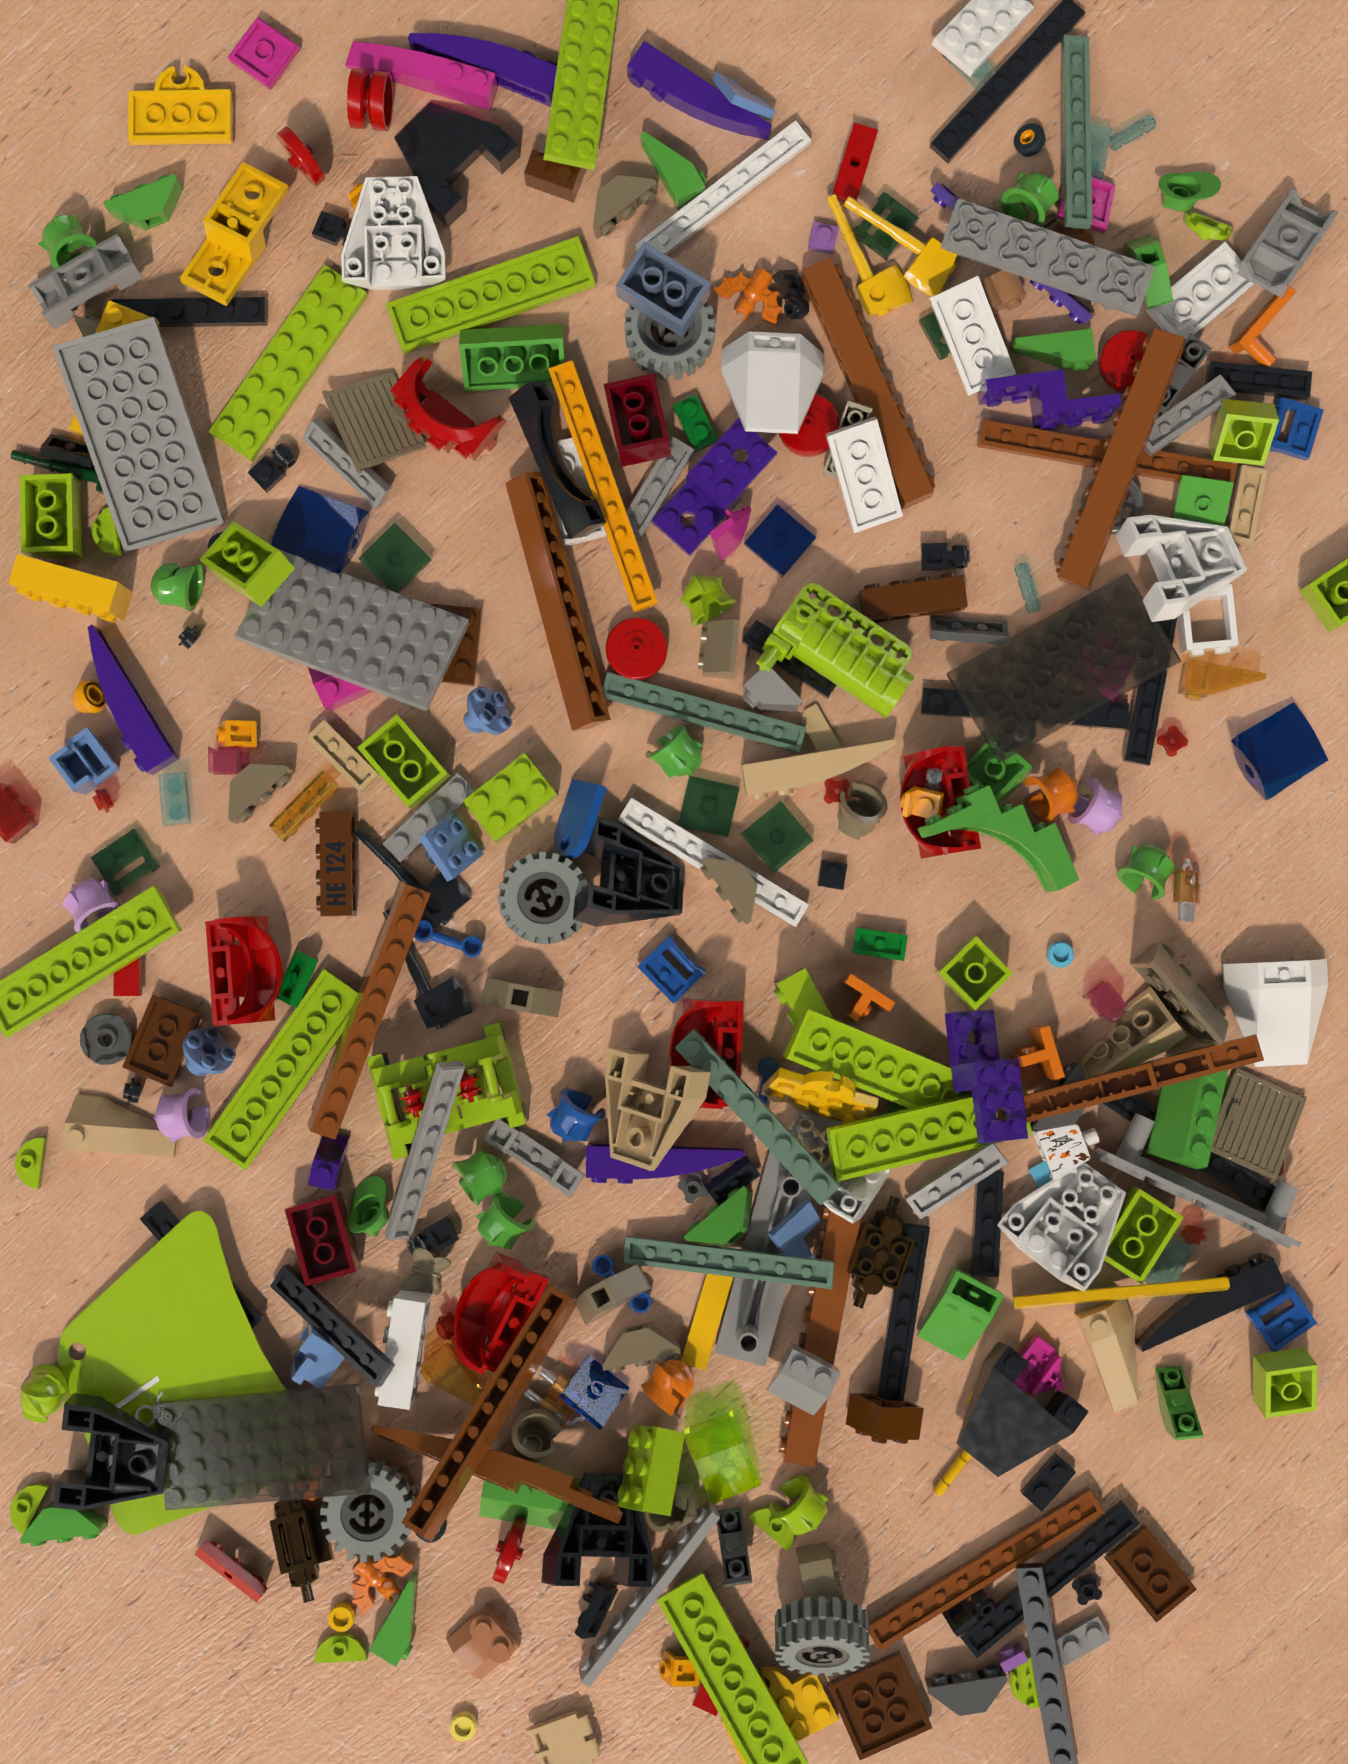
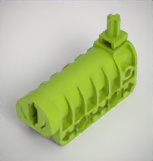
M809 583L803 587L768 637L762 648L764 652L756 662L760 666L759 669L761 671L766 670L769 672L777 660L782 662L784 658L790 660L794 656L884 718H887L915 677L904 670L912 657V651L907 644L816 583ZM812 592L816 595L813 600L808 597ZM822 601H825L823 607L819 606ZM827 607H834L840 612V615H831ZM846 615L847 619L843 622L842 619ZM855 622L859 624V627L857 629H854L852 627L853 623ZM866 630H868L869 632L865 637L863 634ZM871 636L880 638L883 641V645H875L871 640ZM888 645H890L891 648H890L889 651L887 652L885 649L887 648ZM898 651L903 653L900 659L896 657Z

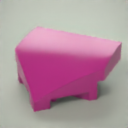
M743 506L737 512L727 509L725 511L727 520L710 532L715 552L721 561L727 558L741 544L751 514L749 506Z
M1034 1333L1018 1353L1029 1363L1014 1384L1024 1392H1030L1033 1396L1043 1391L1064 1390L1060 1367L1062 1358L1057 1354L1055 1348Z

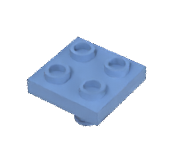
M456 811L446 816L419 837V840L427 850L426 857L432 858L429 862L437 865L447 882L454 879L484 855Z

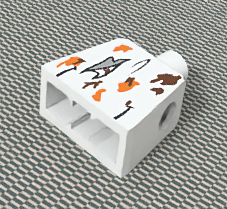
M1076 1123L1075 1125L1042 1131L1031 1130L1042 1161H1046L1048 1164L1049 1176L1052 1179H1057L1088 1161L1090 1155L1087 1147L1099 1143V1137L1094 1128L1081 1132Z

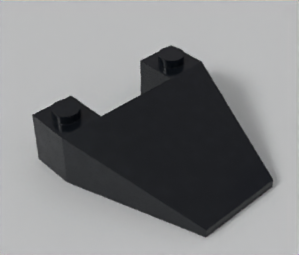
M431 102L394 137L412 175L418 177L430 210L447 227L466 211L463 197L450 185L480 155H483L501 174L520 158L518 144L500 126Z
M597 816L589 843L582 853L602 859L600 886L589 883L575 896L573 920L599 927L680 915L683 908L685 868L620 824Z
M1001 1342L996 1343L982 1363L956 1442L957 1445L997 1477L1073 1434L1089 1412L1070 1395L1061 1391H1056L1046 1407L1042 1408L1014 1385V1382L1029 1362L1010 1346Z
M73 1393L64 1404L61 1430L91 1433L87 1472L64 1470L55 1484L53 1508L80 1511L163 1494L170 1440L100 1396Z
M584 1472L575 1491L578 1490V1487L592 1492V1498L602 1501V1498L605 1497L619 1503L618 1490L622 1485L624 1474ZM568 1504L543 1554L541 1583L553 1586H580L581 1557H615L614 1584L627 1587H651L653 1556L643 1512L618 1507L617 1505V1508L623 1513L618 1524Z

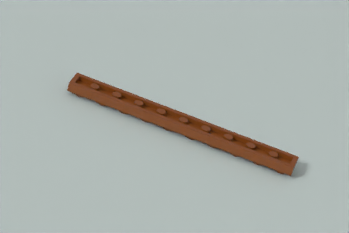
M984 419L981 422L977 445L979 448L1092 468L1096 467L1099 459L1103 460L1106 453L1103 450L1105 444L1103 440ZM1144 450L1135 475L1179 483L1181 474L1234 482L1237 464L1165 451H1158L1150 457Z
M1087 1487L870 1621L869 1634L879 1651L883 1650L1016 1568V1564L1024 1563L1105 1512L1091 1489Z

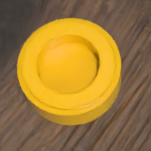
M346 1602L335 1604L328 1614L330 1627L338 1632L350 1629L356 1617L354 1608Z

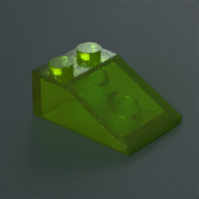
M733 1410L684 1429L685 1440L712 1504L761 1486Z

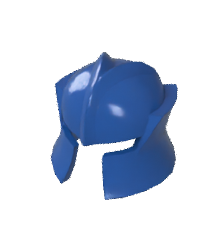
M570 1088L562 1089L558 1105L546 1114L551 1118L550 1128L554 1134L562 1138L563 1142L587 1141L594 1125L606 1116V1110L601 1108L595 1114L585 1111L592 1096Z

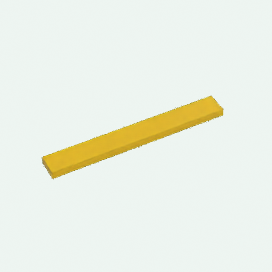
M1218 1277L1088 1289L1085 1292L1077 1290L1014 1296L1013 1305L1015 1310L1224 1291L1230 1288L1229 1278Z

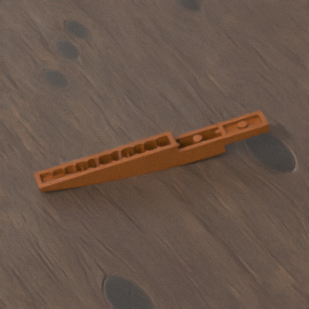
M1257 1034L1226 1041L1221 1046L1200 1047L1023 1095L1026 1123L1264 1061ZM999 1107L997 1114L999 1120L1002 1121L1004 1113Z
M375 1425L371 1427V1431L378 1437L438 1462L453 1440L403 1429ZM488 1449L473 1476L516 1494L521 1484L618 1524L623 1514L617 1508L618 1503L605 1497L602 1498V1501L592 1498L593 1493L581 1487H578V1490L575 1491L578 1482L573 1477L496 1450Z

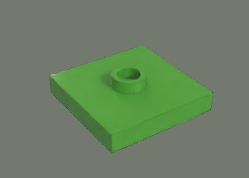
M1181 474L1171 518L1224 526L1234 482Z

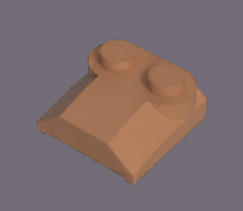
M487 1603L446 1638L453 1654L470 1674L480 1680L499 1664L509 1660L513 1652L521 1644Z

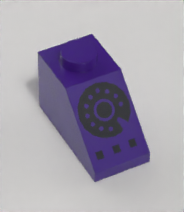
M338 1133L335 1140L322 1136L313 1159L308 1185L333 1191L339 1187L350 1136Z

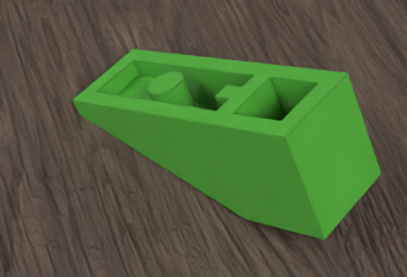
M643 132L640 134L641 146L678 210L705 191V185L707 184L705 176L701 170H696L692 162L648 133Z
M1092 328L1017 337L1011 345L1012 352L1064 370L1073 369L1074 372L1089 369L1096 359Z
M412 1573L369 1648L370 1652L395 1667L400 1659H407L413 1648L410 1641L414 1630L417 1574Z

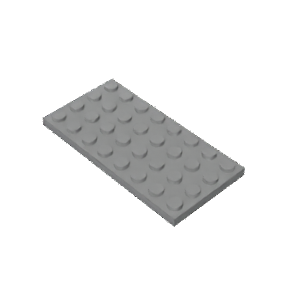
M156 317L52 346L124 552L225 523Z
M279 550L295 569L262 607L254 602L251 603L235 634L236 640L428 711L469 626V619Z

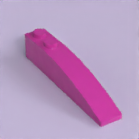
M353 41L345 64L346 68L365 69L369 75H373L375 70L388 71L391 73L392 82L488 111L492 109L498 90L496 74L447 58L399 47Z

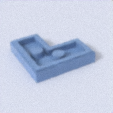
M715 72L712 81L730 103L767 119H772L775 110L765 99L745 91L735 79Z
M804 1200L777 1224L768 1235L780 1254L814 1258L803 1238L821 1220L811 1202Z

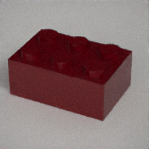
M654 373L603 384L621 467L672 456Z
M341 1191L297 1203L284 1209L305 1286L354 1273L362 1267L353 1233L347 1227L348 1215Z

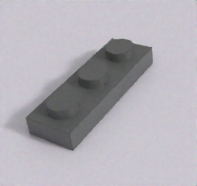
M930 616L929 619L930 639L962 641L964 643H988L990 645L1008 644L1009 632L1007 621Z

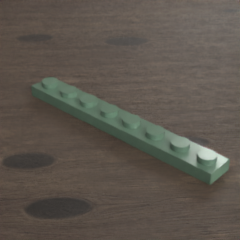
M1064 34L1061 40L1064 227L1090 229L1092 225L1089 37Z
M607 672L603 685V693L606 700L800 753L806 727L635 679H629Z
M693 1029L675 1047L692 1067L711 1072L709 1079L710 1087L820 1205L841 1187L696 1029Z
M629 1235L625 1238L623 1262L625 1264H639L641 1266L825 1289L833 1288L835 1261Z

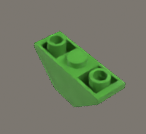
M175 174L163 175L157 181L147 185H138L132 191L125 194H115L110 200L103 203L112 217L146 231L170 220L183 187Z
M1148 235L1125 242L1124 247L1129 258L1154 266V271L1144 297L1147 310L1173 302L1167 263L1159 241Z
M745 1186L734 1189L729 1193L728 1199L723 1204L715 1205L708 1211V1216L703 1221H697L692 1224L684 1238L689 1243L731 1247L749 1231L753 1194Z
M1182 1365L1155 1368L1159 1409L1166 1432L1176 1441L1203 1438V1432Z
M52 1501L40 1512L20 1538V1543L40 1546L49 1540H57V1543H64L73 1540V1537L83 1536L85 1540L98 1537L107 1527V1520L91 1508L80 1511L53 1508L54 1501Z

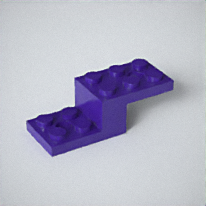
M1064 369L986 379L978 393L979 405L986 404L987 407H995L1005 401L1019 404L1029 399L1033 428H1041L1042 430H1052L1057 428V425L1067 424V427H1077L1082 425V422L1092 421L1093 424L1105 423L1121 405L1120 393L1068 400Z
M738 418L686 475V484L655 516L652 524L690 557L709 537L710 532L717 528L726 518L725 511L727 509L732 511L741 502L742 493L777 456L778 452L757 433L745 431L740 418ZM736 450H745L748 458L743 462L736 461L733 457ZM685 514H691L695 517L696 521L692 526H684L680 521L681 517Z
M994 1009L945 1013L954 1092L972 1091L978 1144L1027 1139L1028 1131L1019 1059L1000 1060ZM970 1031H973L976 1036L974 1044L969 1040ZM999 1107L1004 1113L1002 1121L996 1115Z

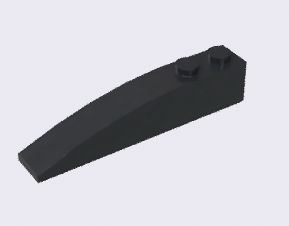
M1258 1253L1250 1256L1248 1262L1242 1265L1233 1264L1226 1267L1224 1273L1214 1278H1229L1230 1288L1228 1290L1185 1295L1159 1316L1135 1341L1136 1347L1144 1352L1286 1288L1287 1286L1274 1258L1267 1254Z

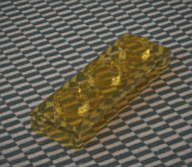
M322 770L269 826L281 840L286 842L308 818L315 814L316 810L325 800L334 794L339 785L330 775Z

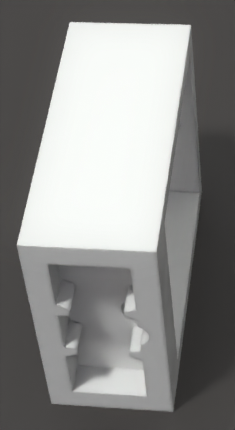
M1232 584L1225 585L1202 600L1222 599L1226 640L1193 643L1190 612L1187 610L1177 617L1180 654H1189L1190 658L1205 656V652L1214 651L1215 655H1224L1231 653V649L1239 645Z

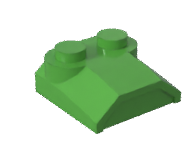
M994 733L967 762L970 783L972 785L978 784L979 787L990 785L998 805L1003 803L1032 771V765Z

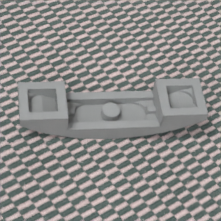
M502 1119L494 1122L484 1138L486 1142L504 1154L510 1155L569 1197L573 1195L585 1176L584 1173L526 1133L516 1127L510 1128L509 1123Z

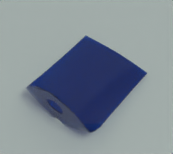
M298 486L279 520L271 545L284 552L301 557V559L303 558V560L330 572L341 573L354 557L361 544L370 512Z
M1294 702L1236 735L1231 740L1237 765L1244 778L1265 801L1328 761L1314 730Z

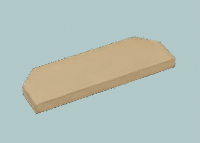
M814 704L804 710L801 725L806 727V734L816 751L822 752L842 748L818 705Z

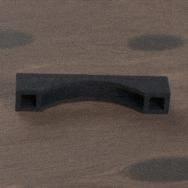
M546 381L527 382L509 397L510 403L569 539L587 537L607 522L597 499L587 494L575 482L562 460L555 433L556 404Z

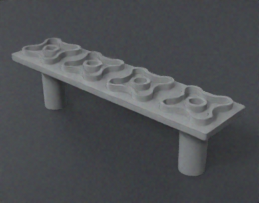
M958 199L941 244V249L957 254L962 260L972 259L1101 304L1106 310L1116 309L1133 316H1137L1140 312L1154 271V266L962 199Z
M1135 1113L1116 1155L1097 1147L1094 1151L1101 1155L1099 1160L1143 1181L1147 1176L1148 1183L1190 1203H1193V1200L1196 1199L1195 1205L1241 1226L1243 1222L1242 1227L1282 1246L1290 1248L1291 1244L1297 1247L1301 1245V1242L1280 1233L1299 1191L1298 1188L1279 1180L1264 1213L1150 1161L1140 1155L1155 1122Z
M769 1151L743 1250L780 1254L768 1233L802 1201H810L811 1195L771 1151ZM735 1277L715 1352L765 1366L787 1284Z

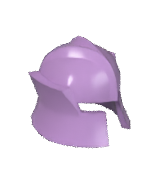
M1088 778L1085 783L1094 791L1093 799L1090 803V800L1079 795L1078 802L1073 806L1075 812L1068 813V820L1073 824L1086 825L1096 836H1099L1100 832H1110L1113 830L1118 820L1124 818L1122 814V794L1105 789L1097 778Z
M88 878L79 884H72L71 890L63 901V906L74 919V931L77 933L89 926L86 917L94 911L101 909L97 912L98 917L101 919L121 906L111 898L108 883L105 880L99 882L93 878Z
M190 1088L180 1095L161 1096L153 1119L156 1120L161 1134L165 1137H170L171 1143L184 1136L201 1138L206 1134L210 1116L209 1105L192 1107L191 1120L188 1121L187 1119L188 1099L201 1094V1089Z

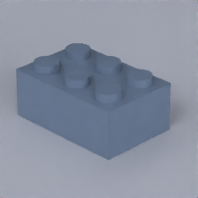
M643 242L616 284V294L621 300L683 338L710 296L711 283L651 245Z

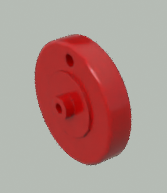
M287 126L277 132L281 145L290 157L287 160L295 170L298 167L313 186L317 187L325 181V176L313 158L315 153L309 144L304 145L298 136Z
M1124 330L1113 335L1102 348L1099 356V371L1103 380L1112 389L1125 393L1127 386H1132L1135 379L1133 370L1136 362L1143 359L1145 352L1142 351L1146 337L1149 336L1148 334L1138 330Z
M815 394L798 434L779 433L781 442L790 452L802 457L818 456L826 452L829 446L825 434L838 430L839 427L837 410L828 399Z
M638 617L625 619L618 623L608 635L606 641L607 660L611 668L620 676L638 681L648 679L661 670L667 658L668 647L666 637L659 626L648 619Z
M514 1517L505 1540L499 1539L495 1549L496 1552H499V1556L492 1576L494 1581L504 1584L515 1559L520 1561L524 1551L523 1548H520L527 1524L526 1520Z

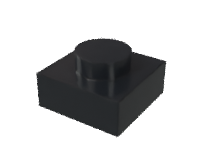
M822 860L817 886L844 890L848 864Z

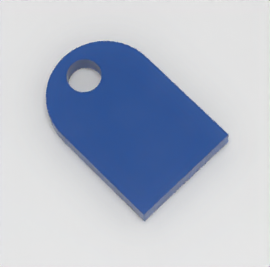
M572 779L554 834V848L557 854L568 859H574L585 850L591 838L607 787Z

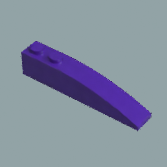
M438 33L409 34L408 40L411 50L447 58L496 74L498 86L551 107L557 68L555 62L538 59L534 54L526 50L521 52L491 41L466 36Z
M643 41L627 65L629 81L638 88L643 87L649 91L655 100L659 102L664 101L681 112L712 126L745 136L764 140L769 139L772 127L770 123L753 112L730 103L720 90L646 41Z
M91 624L87 628L93 661L107 705L123 734L120 737L121 741L128 750L132 749L136 755L134 762L140 771L154 775L177 761L179 757L101 630Z
M587 1144L586 1178H591L593 1183H607V1179H617V1183L632 1184L633 1179L665 1178L689 1174L743 1157L744 1149L672 1146L655 1171H649L611 1158L610 1144Z

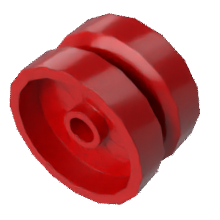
M352 68L347 87V115L350 128L366 129L370 123L373 130L388 132L393 112L391 73L375 70L370 78L367 70Z

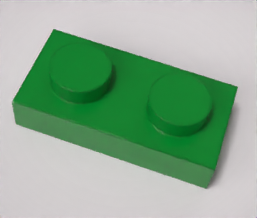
M696 394L673 404V410L691 447L695 449L694 453L718 441Z
M855 928L852 954L904 961L908 935Z
M296 950L282 980L277 999L298 1008L318 960Z

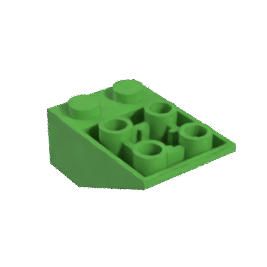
M952 1266L917 1336L964 1361L992 1320L1004 1294L991 1285Z

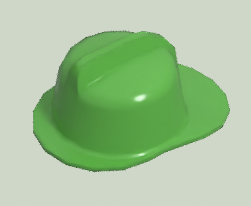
M1208 172L1166 174L1158 182V187L1163 193L1162 207L1180 212L1188 211L1198 200L1216 195L1221 189V181L1217 176Z
M368 1177L356 1188L347 1219V1227L351 1232H364L372 1237H376L379 1231L386 1225L389 1219V1210L385 1204L387 1186L381 1177Z

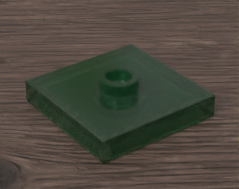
M396 523L386 530L358 558L389 590L400 593L432 561Z
M689 776L678 826L728 838L740 787Z
M782 801L778 802L741 833L773 874L814 841Z

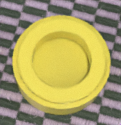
M460 1711L453 1716L450 1723V1733L456 1740L468 1741L476 1732L477 1720L472 1713Z

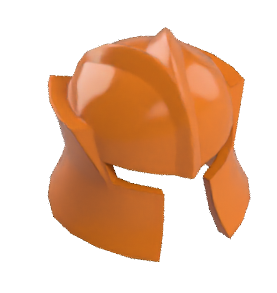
M1060 768L1040 777H1027L1023 784L1025 786L1037 784L1045 793L1048 802L1042 793L1030 796L1025 801L1032 813L1040 821L1050 823L1058 814L1075 812L1073 806L1078 802L1079 794L1076 786L1078 781L1072 779Z
M668 1360L661 1364L656 1363L653 1375L642 1383L641 1386L646 1395L666 1413L672 1416L675 1411L676 1416L680 1418L684 1402L689 1397L694 1386V1375L687 1363L678 1360Z

